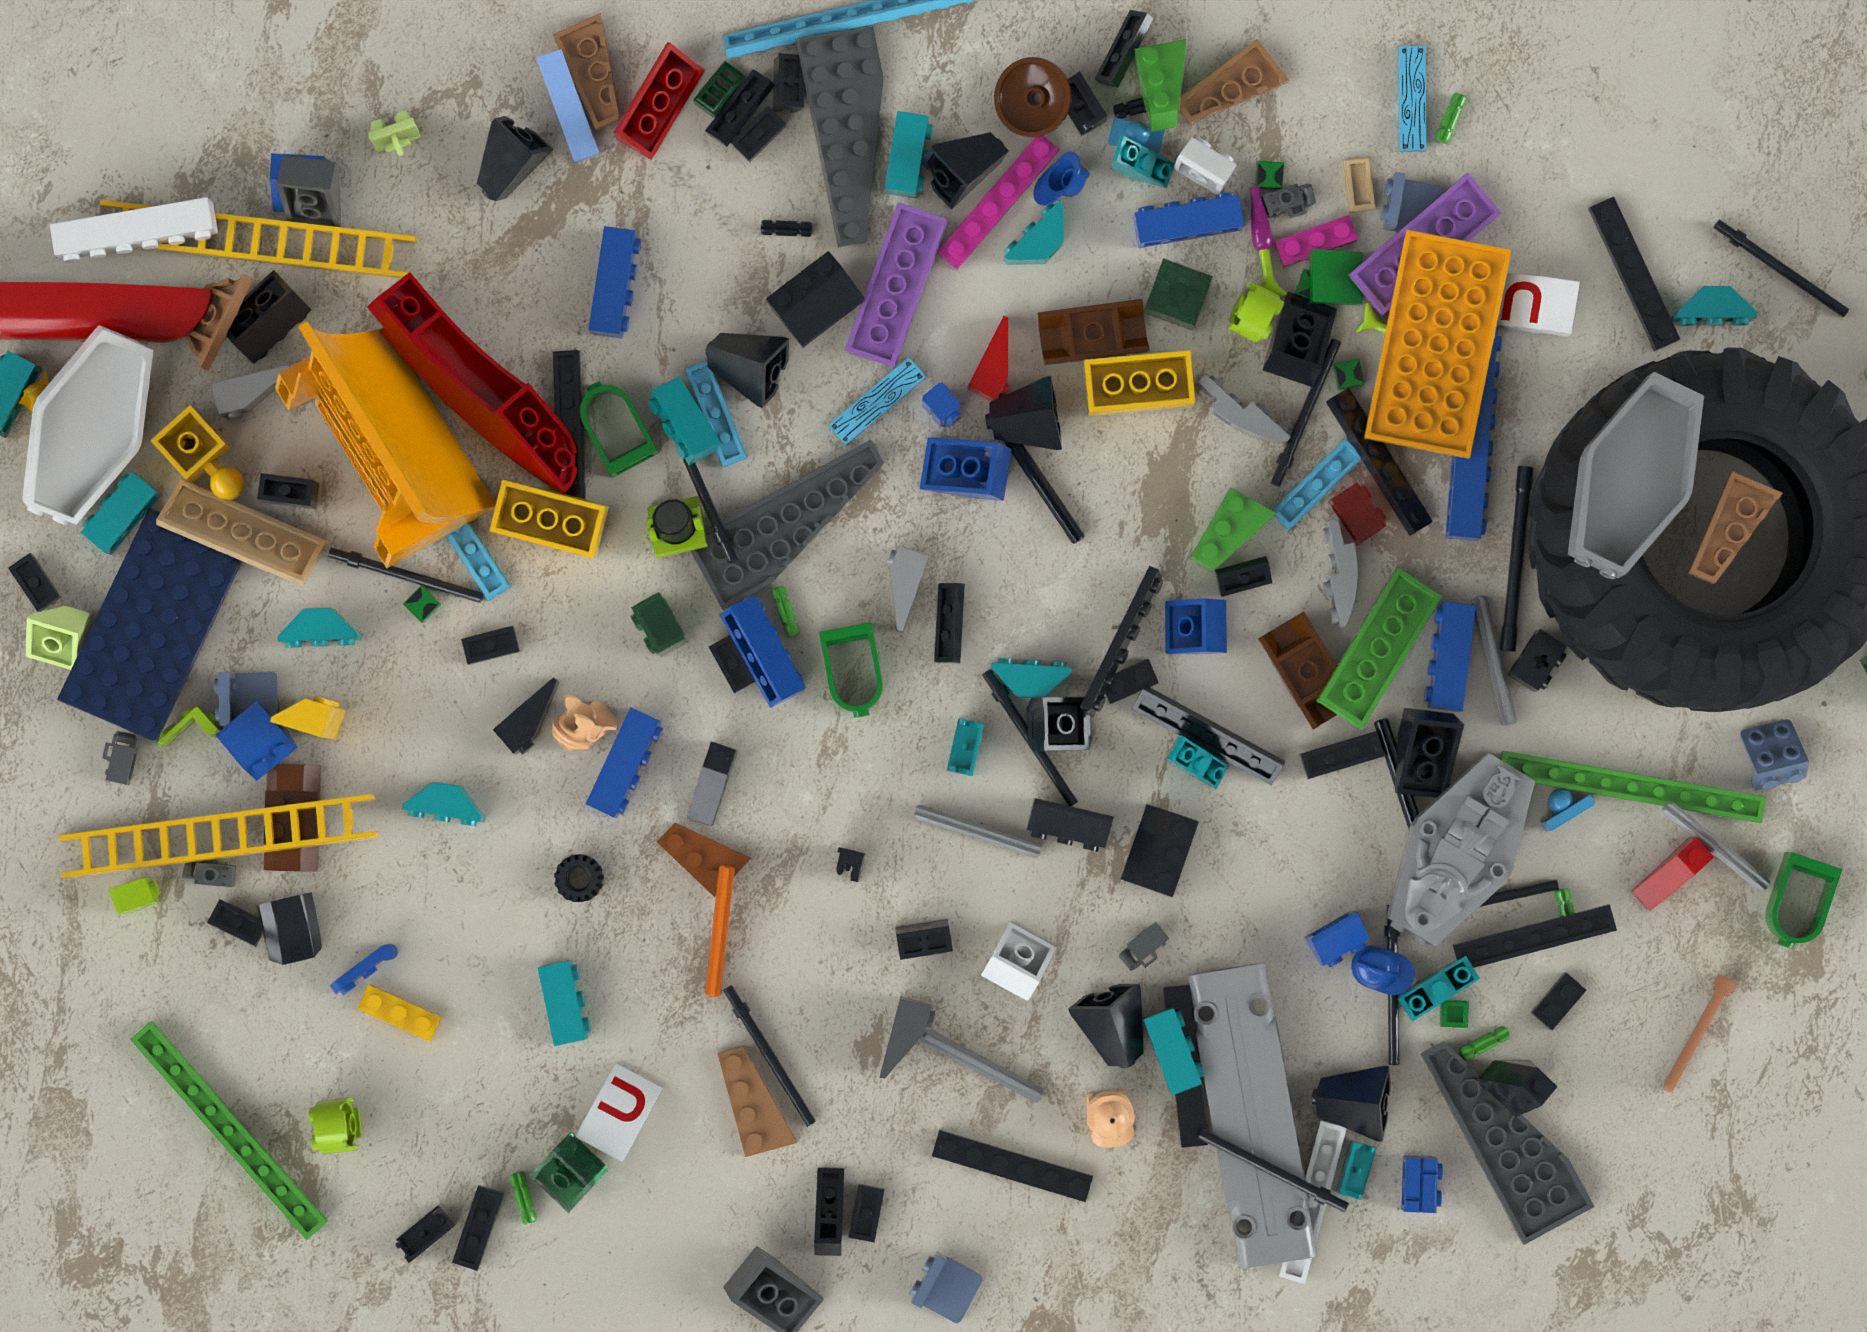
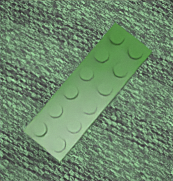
M1399 567L1396 568L1316 701L1360 730L1363 729L1442 596Z

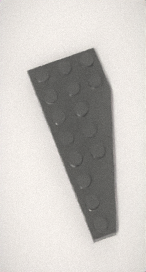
M873 26L796 39L838 248L866 242L884 79Z
M872 440L722 520L724 528L728 529L732 538L730 542L738 558L735 562H727L721 546H718L713 535L715 532L712 526L705 529L708 547L691 550V553L723 611L770 586L882 467L884 462Z
M1443 1041L1420 1054L1523 1245L1594 1207L1570 1160L1523 1115L1515 1117L1477 1081L1480 1075L1446 1042Z

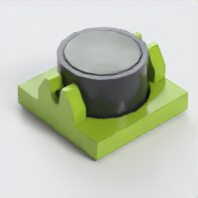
M698 496L681 500L671 499L662 502L660 505L647 508L648 518L646 522L649 526L648 533L653 543L656 558L708 547L701 502Z

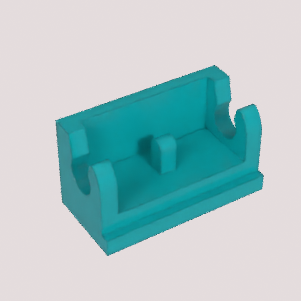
M958 719L946 771L973 776L984 728L983 723Z
M1350 1139L1336 1187L1337 1193L1344 1196L1348 1195L1358 1200L1362 1199L1377 1147Z

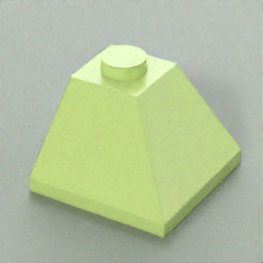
M62 606L28 615L26 657L71 670L90 631V613Z

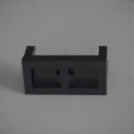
M779 53L774 59L773 83L775 87L773 88V111L781 112L783 109H791V112H797L800 108H804V77L800 58L797 54Z
M1079 71L1068 79L1071 88V106L1068 115L1080 135L1083 136L1105 123L1107 114Z
M838 847L837 853L840 854L836 867L837 874L841 875L843 873V866L845 864L846 871H850L852 866L850 881L859 882L866 853Z
M948 919L895 927L900 960L953 951Z
M438 1205L397 1238L398 1242L395 1245L398 1249L401 1248L405 1253L404 1258L410 1263L455 1225Z

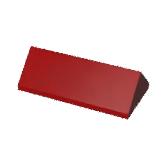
M667 42L613 133L616 140L652 160L705 70L670 42Z

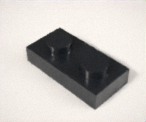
M767 106L731 141V145L750 163L787 124Z
M32 553L27 554L8 567L37 612L43 611L62 598Z
M1266 556L1215 570L1221 597L1272 583L1269 561Z
M514 626L461 639L467 665L520 652Z
M731 635L709 646L734 694L756 682Z
M1149 659L1117 672L1115 684L1112 688L1108 687L1105 693L1109 704L1140 692L1144 685L1152 687L1159 684Z
M219 899L207 921L209 925L254 947H257L263 935L258 917Z
M1564 972L1530 1013L1550 1030H1553L1587 990L1567 972Z
M858 1183L848 1238L875 1243L885 1188Z

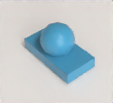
M1114 117L1107 144L1117 146L1120 135H1123L1159 154L1165 130L1151 132L1150 126L1140 121L1132 122Z
M1565 789L1554 790L1549 795L1548 806L1555 814L1540 823L1545 831H1552L1595 805V801L1591 795H1585L1574 802V798L1569 791Z

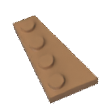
M599 13L553 34L559 50L561 49L572 79L596 131L620 121L602 15Z
M1256 39L1182 95L1179 113L1190 125L1288 83L1289 79L1258 39Z
M1733 471L1729 472L1690 565L1688 574L1715 584L1735 558L1737 552L1747 542L1752 532L1783 493Z
M741 1046L717 1053L745 1157L797 1143L796 1138L789 1129L745 1047Z

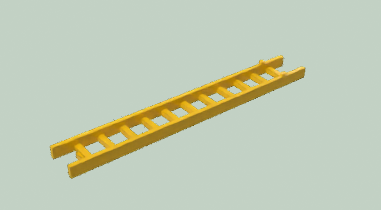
M100 200V206L121 209L122 212L153 207L151 205ZM215 213L217 221L228 222L225 251L206 249L207 240H198V248L160 243L158 244L159 247L149 250L402 278L409 272L389 270L394 252L392 243L393 241L417 244V237ZM236 223L254 225L250 254L233 252ZM262 226L280 228L276 257L258 255ZM288 229L306 231L303 260L284 258ZM314 232L332 234L329 263L311 261ZM340 235L359 237L355 266L337 264ZM366 238L385 240L382 269L363 267Z
M373 794L58 835V840L62 842L82 841L84 866L82 870L61 872V877L67 879L378 838V832L376 831L353 834L354 818L353 809H351L350 805L353 803L375 801V797ZM342 805L345 835L327 837L324 807ZM316 808L319 838L301 841L298 811ZM290 812L292 842L275 844L272 814ZM264 815L266 845L248 847L246 818ZM238 819L240 849L222 851L220 821ZM211 822L214 852L197 854L194 824ZM186 826L188 856L170 858L168 828ZM159 829L162 859L144 861L142 831ZM133 833L136 862L118 865L116 835ZM107 836L110 866L92 868L90 838Z

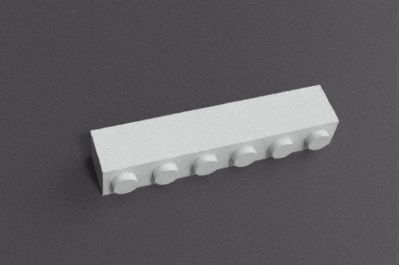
M208 197L50 224L54 255L60 260H64L65 263L78 262L80 257L84 256L102 258L106 256V253L116 251L117 254L130 253L132 248L137 247L154 249L159 247L158 244L169 242L170 245H178L184 243L185 239L189 238L207 240L211 238L212 234H218L214 205Z

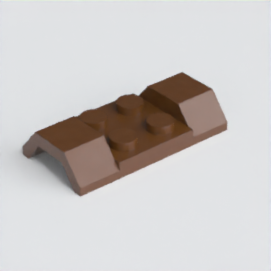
M1143 299L1037 313L1044 365L1080 362L1087 359L1117 357L1150 351L1144 322Z
M1303 611L1258 638L1312 730L1335 717L1336 713L1316 700L1337 665L1305 612Z
M277 764L267 772L265 808L320 801L321 765ZM316 808L298 811L301 841L319 838ZM290 812L272 814L275 844L292 842ZM264 825V839H263V844H264V845H266L265 825ZM319 845L265 852L263 870L318 872Z

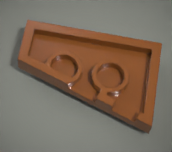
M674 823L657 841L666 852L714 897L716 896L720 865L733 866L735 868V876L751 859L677 823Z

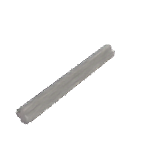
M1486 596L1475 597L1472 599V605H1476L1475 617L1501 724H1514L1517 722L1488 599Z
M1669 801L1663 807L1662 813L1690 836L1696 837L1712 854L1758 891L1763 892L1769 886L1770 880L1674 802Z
M917 805L914 812L915 819L1035 858L1039 856L1042 845L921 805Z
M931 1029L925 1031L921 1040L923 1044L1033 1102H1038L1041 1098L1043 1088Z

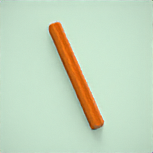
M720 865L718 871L705 994L710 997H719L722 989L735 868L730 865Z

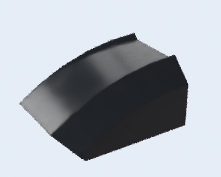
M1038 697L1030 699L1026 708L1028 723L1027 743L1032 751L1090 750L1092 741L1091 716L1084 714L1080 708L1085 697Z
M312 892L257 905L270 961L286 965L315 958L322 948Z

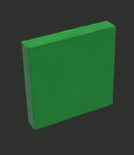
M1310 250V303L1362 305V292L1348 276L1350 272L1362 263V252Z

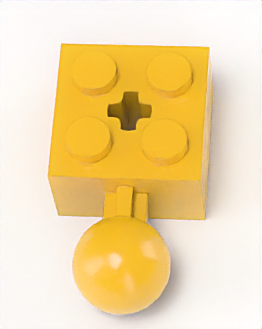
M189 405L150 440L187 481L194 483L207 472L211 477V490L218 498L233 500L243 492L245 480L242 473L234 467H223L218 462L232 447L195 407ZM191 439L196 441L193 449L189 448L190 444L188 442Z

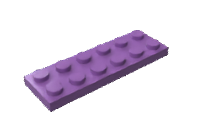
M1466 173L1350 272L1348 276L1380 315H1383L1391 307L1406 230L1469 242L1497 218L1501 212L1471 175Z
M899 202L897 203L864 294L865 301L861 303L845 347V352L896 368L946 229L947 218Z

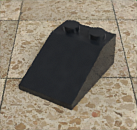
M1287 292L1262 370L1312 387L1322 369L1337 308L1326 304L1310 303L1309 298Z
M1404 708L1398 731L1396 793L1437 798L1449 787L1464 724L1454 713Z

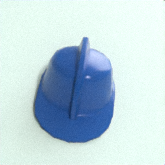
M1075 152L1063 154L1038 179L1033 195L1034 200L1039 205H1050L1061 196L1073 197L1081 192L1090 173L1080 164L1079 156Z
M1369 945L1356 952L1352 959L1351 969L1354 978L1358 983L1367 988L1384 994L1398 995L1408 990L1414 981L1415 972L1413 965L1407 957L1400 953L1379 946Z

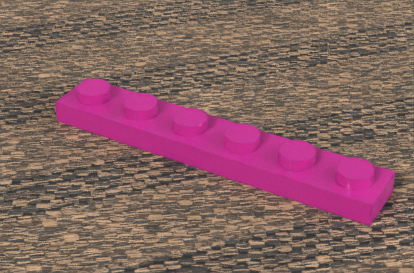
M1045 136L1035 137L937 253L958 270L1057 155L1060 149Z

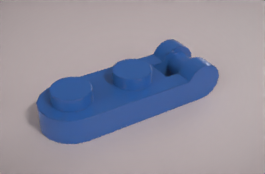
M393 944L379 947L330 985L331 989L335 994L341 992L344 996L356 987L354 982L360 977L367 979L378 971L375 966L380 962L396 958L398 955L397 947Z

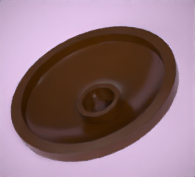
M1027 57L1015 61L1002 72L994 91V105L999 119L1010 131L1023 137H1041L1056 130L1067 117L1071 106V88L1066 75L1056 64L1043 58ZM1037 93L1041 95L1039 103L1034 101V96Z

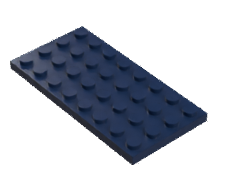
M148 508L57 700L157 743L242 561L156 525V519L160 512Z

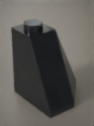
M506 116L494 118L491 122L476 183L482 188V193L488 199L495 202L506 199L553 151V148L535 131L527 127L522 129L513 126L514 120Z
M991 132L934 144L927 152L923 162L926 169H931L934 179L930 183L933 191L952 210L1003 161L1009 150L1000 139L996 138Z
M720 333L707 344L705 350L707 368L756 406L763 408L775 396L779 386L775 382L780 375L781 369L785 370L789 360V338Z
M1051 376L1044 377L989 402V413L985 414L987 429H992L995 440L1062 450L1060 422H1058L1057 402Z
M1117 984L1108 987L1109 991L1100 993L1097 996H1094V993L1083 996L1068 1009L1072 1018L1108 1066H1120V1068L1133 1066L1135 1061L1144 1054L1140 984Z
M1494 1060L1477 1079L1515 1117L1542 1106L1558 1087L1530 1060Z
M1384 1065L1320 1078L1318 1089L1314 1088L1312 1093V1104L1316 1105L1317 1116L1365 1137L1382 1142L1388 1122L1387 1106L1391 1089L1389 1066Z

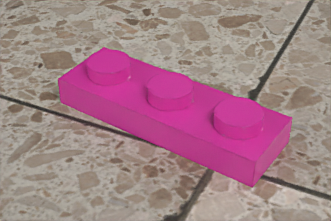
M1350 215L1277 240L1274 242V245L1284 268L1309 259L1310 250L1312 249L1334 250L1356 242L1358 237Z

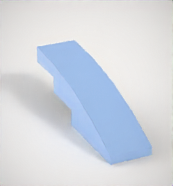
M560 49L537 57L536 59L574 162L576 163L599 155L562 50Z

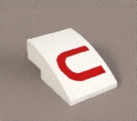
M1507 274L1496 327L1534 334L1546 333L1568 337L1572 334L1580 282L1542 276Z
M616 1063L575 1137L623 1162L663 1088Z

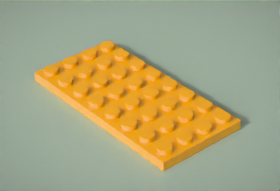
M1406 230L1364 435L1365 439L1466 459L1470 458L1512 250Z

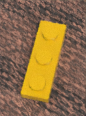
M368 984L357 1009L429 1042L432 1041L442 1019L441 1016L372 984Z

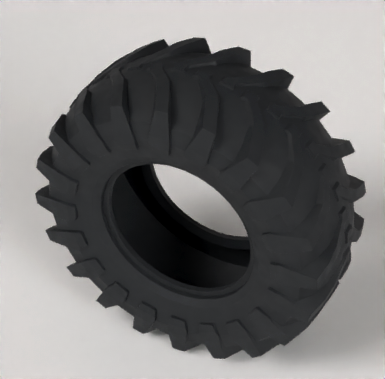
M1727 347L1723 349L1722 353L1687 350L1673 354L1671 357L1658 362L1652 361L1637 367L1601 389L1584 407L1578 410L1554 440L1532 491L1530 502V516L1532 520L1527 543L1531 568L1537 570L1539 599L1549 618L1555 617L1566 645L1581 660L1588 657L1589 663L1597 669L1608 683L1621 690L1627 691L1628 688H1631L1636 692V695L1665 707L1689 708L1691 711L1703 712L1751 709L1773 701H1780L1818 684L1832 674L1840 664L1859 651L1866 643L1867 419L1859 423L1854 417L1846 394L1830 380H1827L1821 387L1807 375L1797 362L1778 356L1776 362L1772 363L1764 357H1760L1744 348ZM1653 372L1704 395L1698 450L1720 452L1744 461L1757 470L1773 489L1783 493L1779 499L1785 512L1788 527V548L1783 568L1769 592L1758 603L1741 614H1712L1694 609L1680 602L1658 583L1649 570L1643 555L1626 575L1620 578L1615 577V579L1602 576L1599 573L1600 570L1593 566L1584 567L1574 561L1575 558L1568 555L1580 457L1591 440L1643 380Z

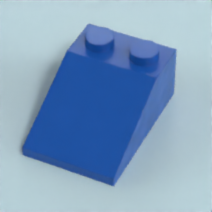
M928 437L920 490L976 499L1004 501L1012 449L998 442Z

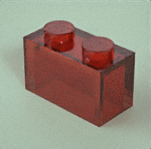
M1358 482L1328 501L1357 546L1387 526L1384 522L1387 520L1385 514L1379 507L1375 508L1370 501L1372 498L1370 492L1364 485L1360 486Z

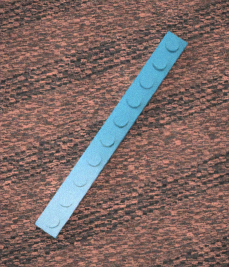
M869 0L724 34L722 37L727 58L741 57L756 51H767L773 47L795 44L796 39L799 37L845 31L862 26L869 27L875 23L894 21L901 17L913 14L919 15L926 11L939 8L945 9L952 5L964 2L970 3L975 0Z

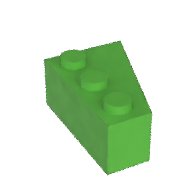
M1186 39L1135 49V69L1151 132L1175 128L1178 125L1186 63Z
M1230 487L1189 560L1213 572L1277 513Z

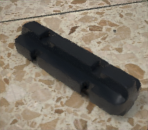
M1143 97L1127 101L1126 104L1119 103L1113 106L1114 116L1120 119L1126 118L1128 114L1133 116L1146 112Z
M762 220L761 234L772 235V233H775L776 236H797V234H800L801 237H810L812 235V223L801 221V224H799L797 221L776 220V222H773L772 220Z

